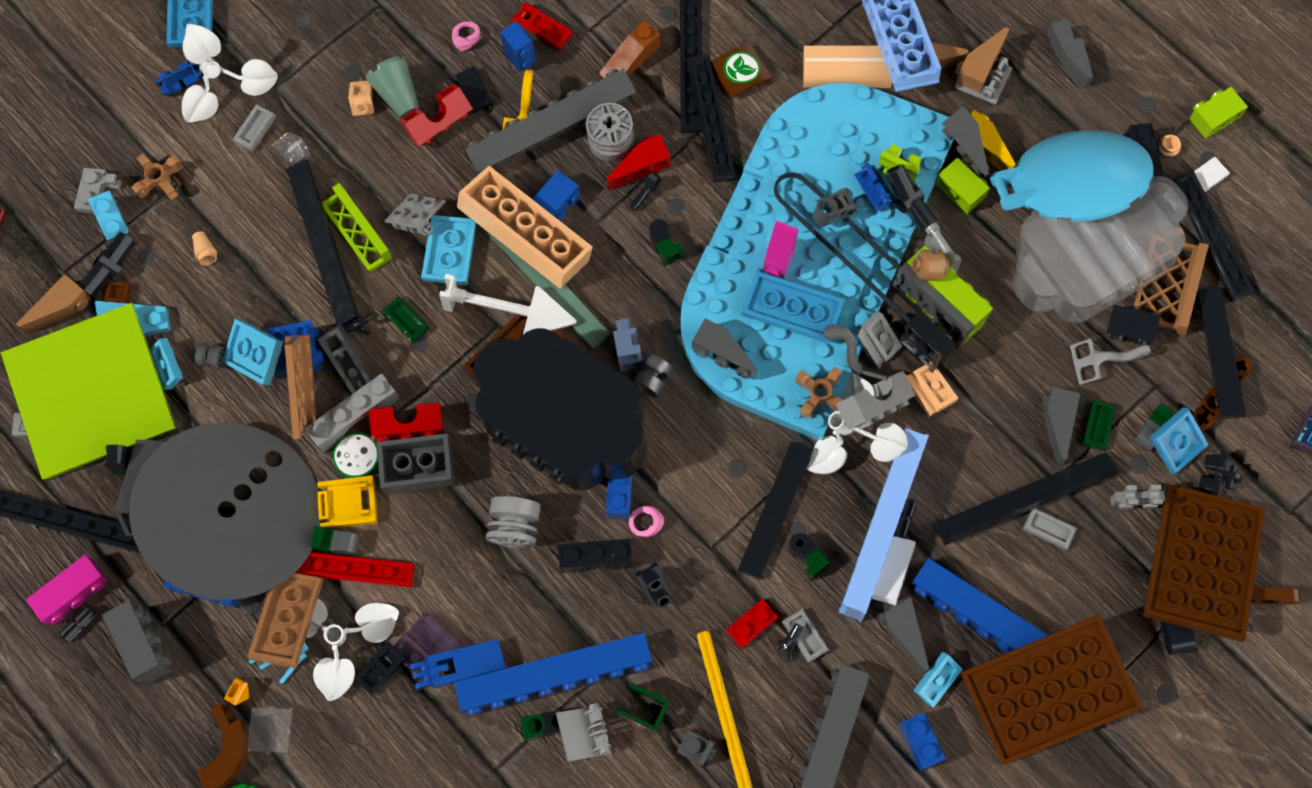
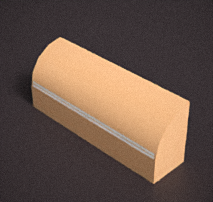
M804 46L803 88H813L831 83H853L872 88H891L892 80L879 46Z

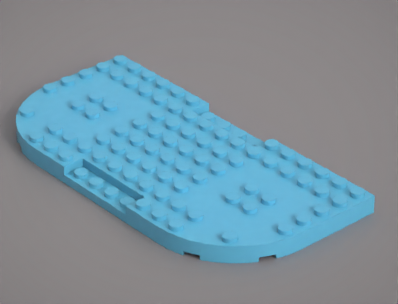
M831 83L807 89L788 99L770 116L743 168V174L710 244L706 247L688 284L682 303L681 337L687 359L699 379H702L713 393L737 407L815 440L823 439L829 426V416L835 411L826 404L824 406H817L808 419L802 416L800 409L809 400L810 392L799 386L795 380L801 370L807 373L814 381L825 379L835 366L842 373L839 380L832 387V394L841 398L849 377L853 372L847 364L846 342L843 339H833L828 344L741 315L756 271L766 274L763 271V263L776 221L799 229L795 256L784 280L845 299L837 325L846 327L852 334L855 331L858 332L861 329L860 326L876 311L879 312L884 300L777 200L774 194L775 182L779 176L794 172L808 179L825 196H829L843 188H848L850 191L849 195L854 204H858L860 207L849 218L891 258L900 264L916 225L907 213L900 212L895 204L876 212L854 174L862 171L861 167L866 163L875 165L895 197L883 173L884 168L878 165L882 151H887L894 144L902 149V154L899 158L905 161L908 160L910 154L921 157L919 174L913 184L921 189L924 194V202L927 203L954 141V138L949 140L941 131L945 128L942 123L949 117L881 90L853 83ZM790 177L781 180L777 187L781 198L886 295L897 269L843 219L827 226L816 224L813 219V213L821 198L798 178ZM705 318L728 330L757 368L754 380L751 378H741L736 374L735 370L729 367L724 369L718 366L715 360L709 357L702 358L694 353L692 340ZM855 337L856 344H857V360H858V358H859V356H860V353H861V351H862L863 348L861 347V345L859 344V342L857 341V339H856V337ZM824 389L815 390L816 395L820 397L827 395Z

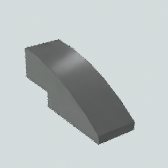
M1069 20L1051 22L1047 34L1057 58L1067 72L1084 88L1089 87L1093 74L1083 38L1074 39Z

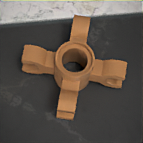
M144 153L136 158L145 169V179L136 182L131 187L140 199L147 196L153 188L159 191L163 190L171 200L179 196L170 185V175L183 168V165L175 155L170 156L163 165L151 163Z
M834 366L825 379H818L816 381L801 370L795 382L810 392L809 400L800 409L802 416L808 419L817 406H824L826 404L834 411H839L836 403L842 401V399L832 394V387L841 377V370ZM824 389L827 395L820 397L816 395L815 390Z

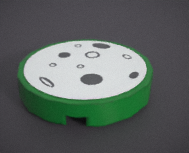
M352 433L344 436L337 442L333 450V461L336 469L347 478L370 476L378 467L377 443H372V438L363 433Z

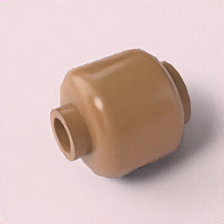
M922 250L917 257H914L912 269L921 280L940 281L948 274L949 259L941 251Z

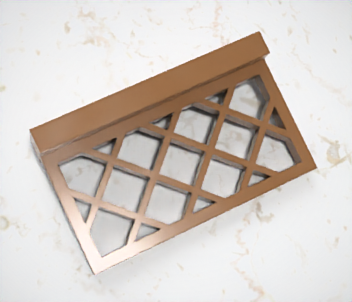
M1152 236L1133 309L1138 310V308L1147 304L1153 314L1157 315L1170 309L1175 315L1174 323L1164 321L1161 317L1158 327L1177 331L1176 334L1186 336L1209 244L1199 242V246ZM1155 244L1163 245L1169 252L1158 257L1154 251ZM1181 250L1192 252L1191 258L1183 262L1176 253ZM1172 255L1178 265L1168 270L1162 260ZM1158 263L1163 273L1153 278L1148 269ZM1181 268L1186 278L1176 282L1171 273ZM1167 276L1173 285L1162 290L1156 281ZM1153 284L1158 293L1148 298L1143 292V288ZM1176 289L1181 297L1179 300L1171 303L1165 294ZM1162 297L1168 306L1157 311L1151 301Z
M310 334L285 336L293 439H300L306 432L304 428L317 420Z

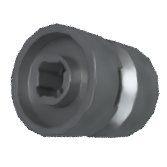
M648 354L641 365L643 370L637 372L633 382L639 391L657 398L664 387L663 381L668 380L673 367L664 359Z

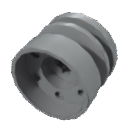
M604 103L593 108L586 121L590 150L596 157L604 161L612 162L623 159L630 153L634 145L632 116L626 108L616 103Z
M499 496L491 498L489 515L499 521L488 523L487 527L492 531L486 533V540L508 548L534 547L536 545V538L533 535L537 534V528L527 524L539 521L541 505L535 501L518 497Z

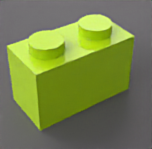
M1229 87L1225 91L1220 89L1215 92L1209 101L1205 102L1203 100L1195 105L1193 108L1194 112L1189 119L1204 138L1207 139L1240 118L1248 106L1235 90Z
M959 158L955 159L938 174L935 183L966 214L987 197L990 189L987 182L982 177L975 175L971 167Z

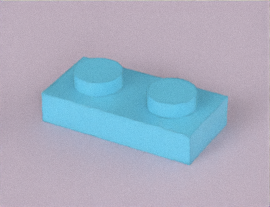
M110 190L88 198L89 204L107 241L113 239L119 232L123 234L129 232Z
M161 338L151 347L150 352L164 390H170L183 377L168 338Z
M942 652L913 691L927 705L934 708L963 669L948 654Z

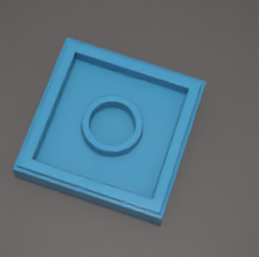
M1184 407L1149 436L1167 469L1172 474H1176L1209 445L1190 410Z

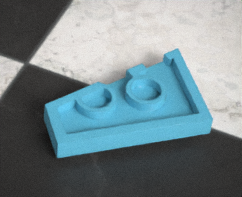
M95 301L97 316L127 305V303ZM134 304L145 336L171 331L169 313L166 307Z

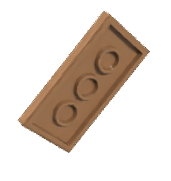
M294 573L282 584L268 591L247 655L249 660L297 668L322 588L323 578Z

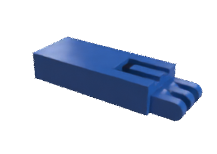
M498 639L429 655L426 657V661L410 665L411 670L421 669V672L412 675L413 680L421 678L424 680L414 684L415 689L430 686L434 689L454 684L456 681L506 669ZM454 663L456 673L440 677L439 672L448 671V664Z

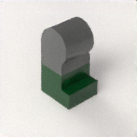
M1160 403L1141 427L1140 432L1133 441L1150 452L1154 444L1149 436L1176 413Z
M315 525L310 546L318 552L356 555L360 536L351 532L331 530Z

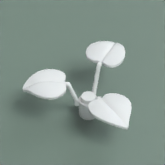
M187 24L183 40V53L190 62L198 64L200 71L204 74L205 89L200 85H192L186 90L182 99L183 117L186 122L206 120L216 113L218 99L214 93L208 92L210 89L208 79L216 78L220 72L242 80V91L253 96L264 94L270 90L275 84L278 74L268 63L260 59H252L246 62L241 70L242 76L220 67L211 58L217 56L221 51L219 38L205 27Z
M852 372L841 399L844 400L865 389L875 397V389L868 381ZM835 411L829 416L828 425L834 430L833 434L836 437L824 436L822 440H818L813 448V453L806 469L817 474H830L836 472L844 465L847 452L841 447L843 440L840 434L847 435L854 430L874 439L871 444V453L876 460L881 462H890L906 451L908 447L907 435L901 427L894 423L881 424L877 429L876 435L863 429L859 430L858 427L848 430L840 412Z
M320 599L317 600L306 638L313 637L317 633L318 628L324 631L325 640L332 645L334 659L324 658L320 660L313 672L317 688L328 701L341 697L347 692L354 681L355 668L353 663L348 659L339 660L338 646L345 642L346 634L362 630V635L367 641L372 643L383 642L394 630L399 616L398 609L384 603L367 604L361 607L355 615V620L359 627L343 629L336 624L328 627L322 625L327 619L328 613L326 605Z

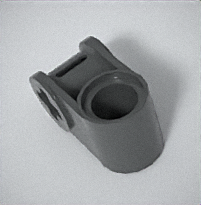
M843 188L818 201L813 213V219L816 224L827 226L841 219L849 218L859 210L860 207L858 204H854L849 195L850 191L848 188Z

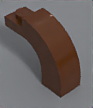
M218 703L211 707V711L222 731L223 746L213 762L196 771L203 788L228 787L243 770L249 754L250 739L245 722L239 719L233 722L236 717L230 706L226 707Z

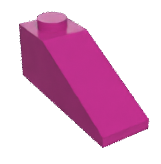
M776 221L763 263V271L766 274L777 278H785L795 256L799 229Z

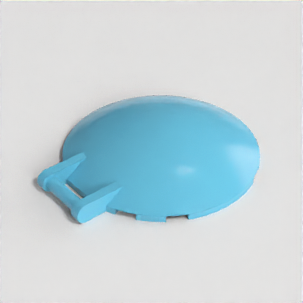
M1079 130L1058 134L1037 143L1019 158L1014 168L995 172L991 175L990 180L1001 198L1000 204L1004 210L1025 206L1027 209L1032 208L1039 211L1040 216L1057 220L1058 217L1071 218V222L1092 221L1120 213L1128 209L1131 202L1137 198L1141 199L1148 191L1150 181L1153 178V163L1148 152L1139 143L1124 135L1101 130ZM1011 184L1014 193L1009 194L1005 185Z

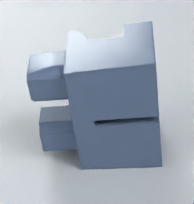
M630 318L616 320L617 331H613L620 372L640 369L642 356L636 327L631 328Z

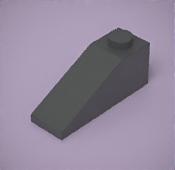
M341 324L317 339L352 394L372 381L358 351Z
M1052 387L1048 394L1044 393L1041 407H1045L1043 417L1057 465L1062 466L1068 456L1080 393Z
M911 597L897 600L896 605L882 603L881 610L878 611L880 625H885L886 632L921 674L926 673L929 670Z

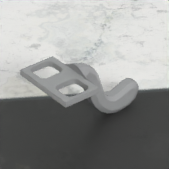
M1093 339L1070 346L1079 385L1102 379L1099 366L1103 362L1133 361L1151 353L1149 345H1142L1124 352H1100L1095 350ZM1088 343L1090 355L1078 359L1076 348ZM1093 365L1096 376L1084 381L1081 370Z

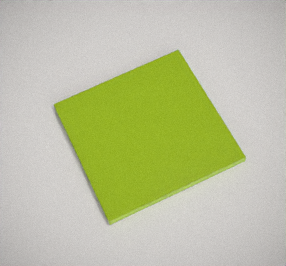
M133 303L1 352L41 478L44 481L107 457L105 449L107 445H123L129 449L135 446L136 440L155 439L177 430Z

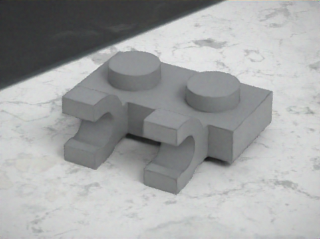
M84 168L74 209L77 212L94 213L88 198L103 193L104 188L120 190L122 181L116 179V174H108L106 170Z
M1161 484L1150 485L1148 491H1137V485H1127L1123 492H1115L1110 497L1111 507H1119V510H1130L1134 506H1143V509H1156L1165 501L1164 491H1160Z

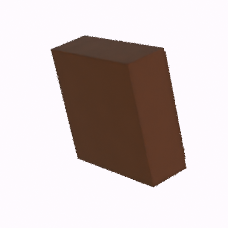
M108 281L104 302L129 304L133 285L130 282Z

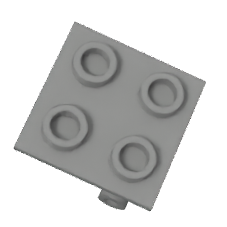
M1000 57V59L996 60L981 93L957 83L955 89L996 105L1012 71V67L1008 66L1007 58Z
M410 193L389 215L385 222L392 223L396 230L428 235L433 229L428 220L441 208L446 200Z
M598 703L591 704L586 708L556 713L568 762L611 754V744H609L606 734L608 730L604 726L606 722H603L602 707Z

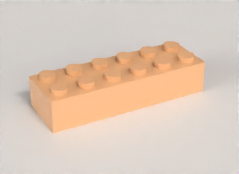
M490 166L459 192L458 209L559 289L589 262L593 248L589 243Z

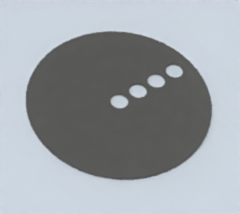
M205 424L173 436L160 445L145 461L134 481L129 503L130 525L135 543L145 561L160 577L184 592L208 599L236 600L249 598L267 592L282 584L308 558L313 549L310 545L314 526H320L321 522L318 510L317 492L319 491L316 481L304 460L294 449L278 437L259 428L244 424ZM276 451L280 453L282 463L277 467L267 465L265 456L268 452ZM254 468L264 469L267 473L266 481L261 484L252 482L249 477L250 471ZM241 484L247 485L252 491L251 497L244 501L238 500L234 496L235 487ZM228 501L235 505L236 512L232 517L225 518L218 513V506L222 502Z

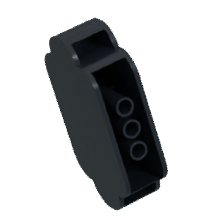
M544 328L527 331L517 342L508 338L496 339L487 344L476 358L473 370L480 391L477 394L475 406L485 430L493 437L492 441L502 448L507 446L511 449V453L520 460L523 458L531 462L530 465L538 472L544 470L550 474L549 478L559 485L564 483L575 490H588L598 485L604 476L612 480L629 478L644 462L647 455V443L642 426L644 410L639 389L633 381L556 333Z

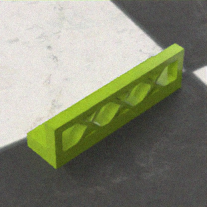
M338 183L332 187L335 194L322 202L324 210L369 273L391 260L392 256L345 189ZM339 200L342 203L341 213L331 212L328 207ZM344 218L355 221L353 230L342 227ZM356 235L366 236L365 246L355 245ZM368 251L376 252L381 257L371 265L366 260Z

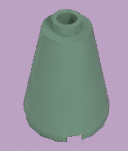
M399 56L389 58L377 64L378 69L375 72H372V70L368 71L366 74L368 83L400 119L416 108L420 109L405 57L402 56V59Z

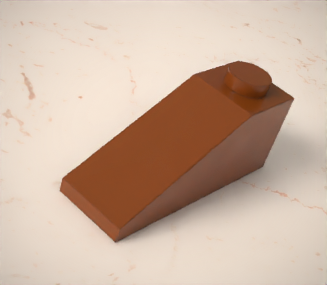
M644 20L626 37L599 72V76L604 79L606 74L614 69L618 71L624 69L629 76L661 47L660 33Z

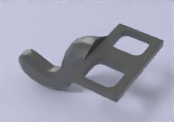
M837 324L829 325L824 329L823 336L826 339H843L846 342L847 364L857 375L862 373L886 380L887 377L879 370L862 366L858 362L856 340L849 329Z

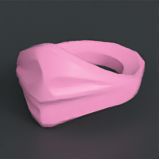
M462 22L453 28V44L459 51H466L478 42L481 32L478 25L473 22ZM463 27H471L475 30L467 38L459 36L458 33Z
M652 506L639 507L629 517L631 531L641 537H651L657 534L664 525L663 515ZM647 513L652 515L653 525L648 530L639 531L635 527L634 520L638 514Z

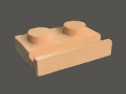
M924 365L913 371L912 374L906 375L916 395L914 396L928 417L957 402V395L938 369L932 373L929 367Z

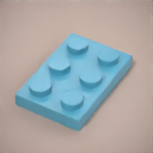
M433 215L430 222L433 229L428 234L421 278L423 281L445 283V274L455 276L456 284L467 285L477 223L470 218Z
M235 319L222 362L260 384L270 386L283 341L242 319Z

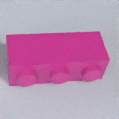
M85 554L28 597L26 601L40 621L51 626L62 621L65 614L71 609L80 607L88 596L101 591L109 579L95 560Z

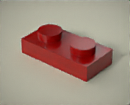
M761 599L729 626L726 632L742 650L776 621L778 616Z

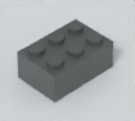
M447 433L377 442L380 488L385 495L455 486L452 442Z
M128 600L102 614L131 679L149 685L173 672L170 665L173 663L169 652L163 650L161 646L163 642L162 636L157 629H153L151 624L153 617L147 608L144 609L139 604L137 605Z

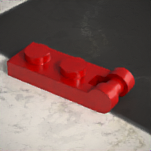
M525 2L521 5L519 13L514 14L511 18L512 23L518 22L523 29L559 51L572 36L570 29Z

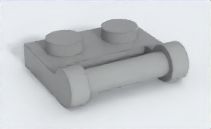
M937 223L929 225L925 229L927 233L925 246L929 250L943 252L946 258L949 259V266L957 273L962 261L958 254L955 255L940 233L939 225Z

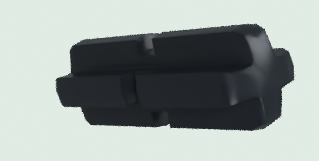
M906 499L894 536L904 539L907 537L912 522L910 520H912L917 506L916 500Z
M87 605L74 617V622L71 620L59 632V636L64 641L71 642L82 631L81 628L83 626L86 627L97 616L96 610Z

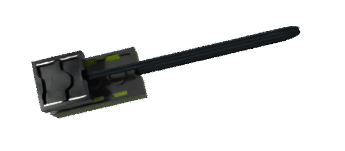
M785 173L776 180L774 194L777 200L908 323L899 341L923 365H927L932 373L946 361L953 347L958 350L982 328L993 308L988 300L980 297L968 282L963 281L956 274L951 266H949L948 274L940 281L921 280L917 277L916 272L912 269V262L920 251L929 250L926 246L921 248L904 265L900 266L850 218L843 219L898 270L897 278L894 280L891 288L918 313L911 320L779 195L777 187L781 180L793 177L803 181L820 198L826 196L808 179L798 173Z

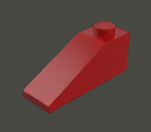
M660 134L644 138L607 177L609 191L650 175L652 172H657L671 166V156Z

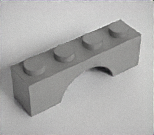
M904 371L874 384L875 397L865 389L836 403L848 430L856 426L861 430L909 404L908 399L916 395Z
M381 373L304 429L324 454L334 447L356 422L368 416L369 409L387 408L398 401L399 397Z

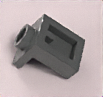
M688 730L677 753L703 767L705 762L711 763L717 750L713 749L714 742L708 741Z

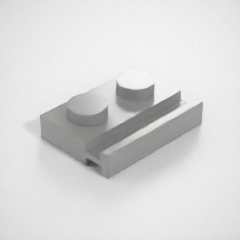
M878 311L860 326L861 329L858 332L855 331L853 333L876 368H881V364L884 361L887 362L902 347L887 320Z

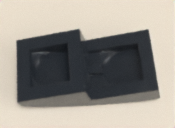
M390 642L386 643L371 658L372 661L354 677L370 696L376 693L406 660Z

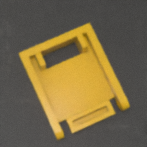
M373 475L317 483L318 489H328V492H317L319 520H330V522L321 523V527L338 529L378 524L375 478ZM369 490L370 510H363L362 491Z

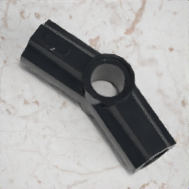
M898 164L886 171L885 176L895 194L893 202L896 208L904 214L907 213L920 232H923L929 225L935 223L938 219L924 202L923 192L917 185L913 184L904 164Z
M119 232L107 249L98 255L92 264L93 267L80 281L78 286L95 297L109 279H113L124 266L123 261L136 245L133 239L127 234Z

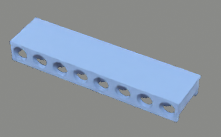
M861 0L895 91L898 92L939 83L941 66L915 0Z
M905 428L904 432L907 435L908 447L905 452L893 460L839 610V613L857 619L859 622H862L867 612L929 436L927 434L924 435Z

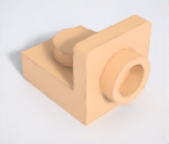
M368 81L350 82L348 99L352 115L354 116L374 114L372 102L373 87Z

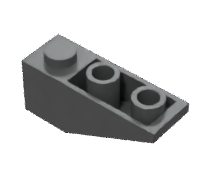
M962 106L942 123L945 128L941 131L949 140L953 138L959 144L956 149L964 158L967 156L971 158L974 163L970 166L978 175L983 173L986 176L989 174L978 123L967 109Z
M705 318L692 340L694 353L702 358L709 357L715 360V363L724 369L729 367L735 370L736 374L741 378H751L754 380L757 368L728 330Z

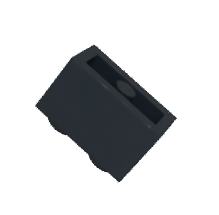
M1113 305L1106 334H1110V339L1124 342L1125 338L1134 340L1133 344L1138 346L1153 344L1161 315Z

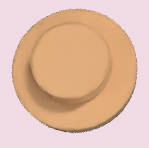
M1166 135L1158 142V150L1166 157L1176 156L1181 150V142L1175 135Z

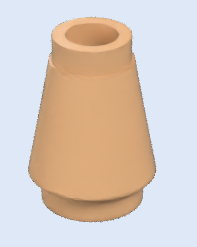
M204 232L194 233L192 239L195 260L203 266L213 264L217 260L216 249Z

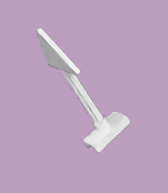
M445 274L444 279L447 288L445 292L440 291V299L445 311L453 312L455 302H467L527 316L523 334L536 328L554 331L576 325V320L539 286L535 287L531 305L525 306L466 292V290L457 288L455 276Z

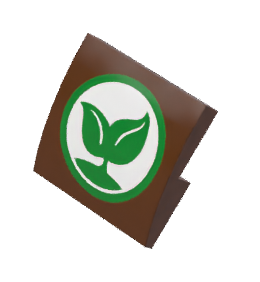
M750 43L728 51L711 61L713 71L730 98L747 94L751 88L769 83L772 78Z

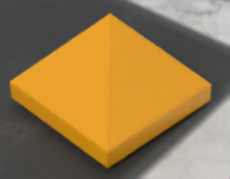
M237 677L224 697V700L233 705L249 699L248 683Z

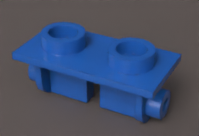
M186 61L178 65V70L172 73L166 71L158 76L159 79L155 82L158 86L163 85L160 88L163 96L167 94L171 96L182 90L179 83L181 80H183L186 87L200 81L203 75L199 69H194L197 67V64Z
M864 164L861 167L862 171L854 174L875 211L878 212L894 204V196L875 165Z

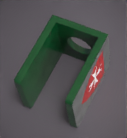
M630 683L629 688L631 691L662 705V710L654 726L620 709L617 710V715L657 734L670 706V701Z

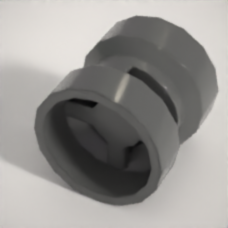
M200 343L195 353L196 365H211L212 368L221 369L224 364L222 360L225 347L218 345L210 347L209 344Z

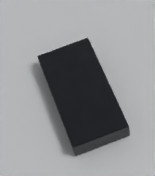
M474 66L455 74V79L473 108L471 110L473 114L493 105Z

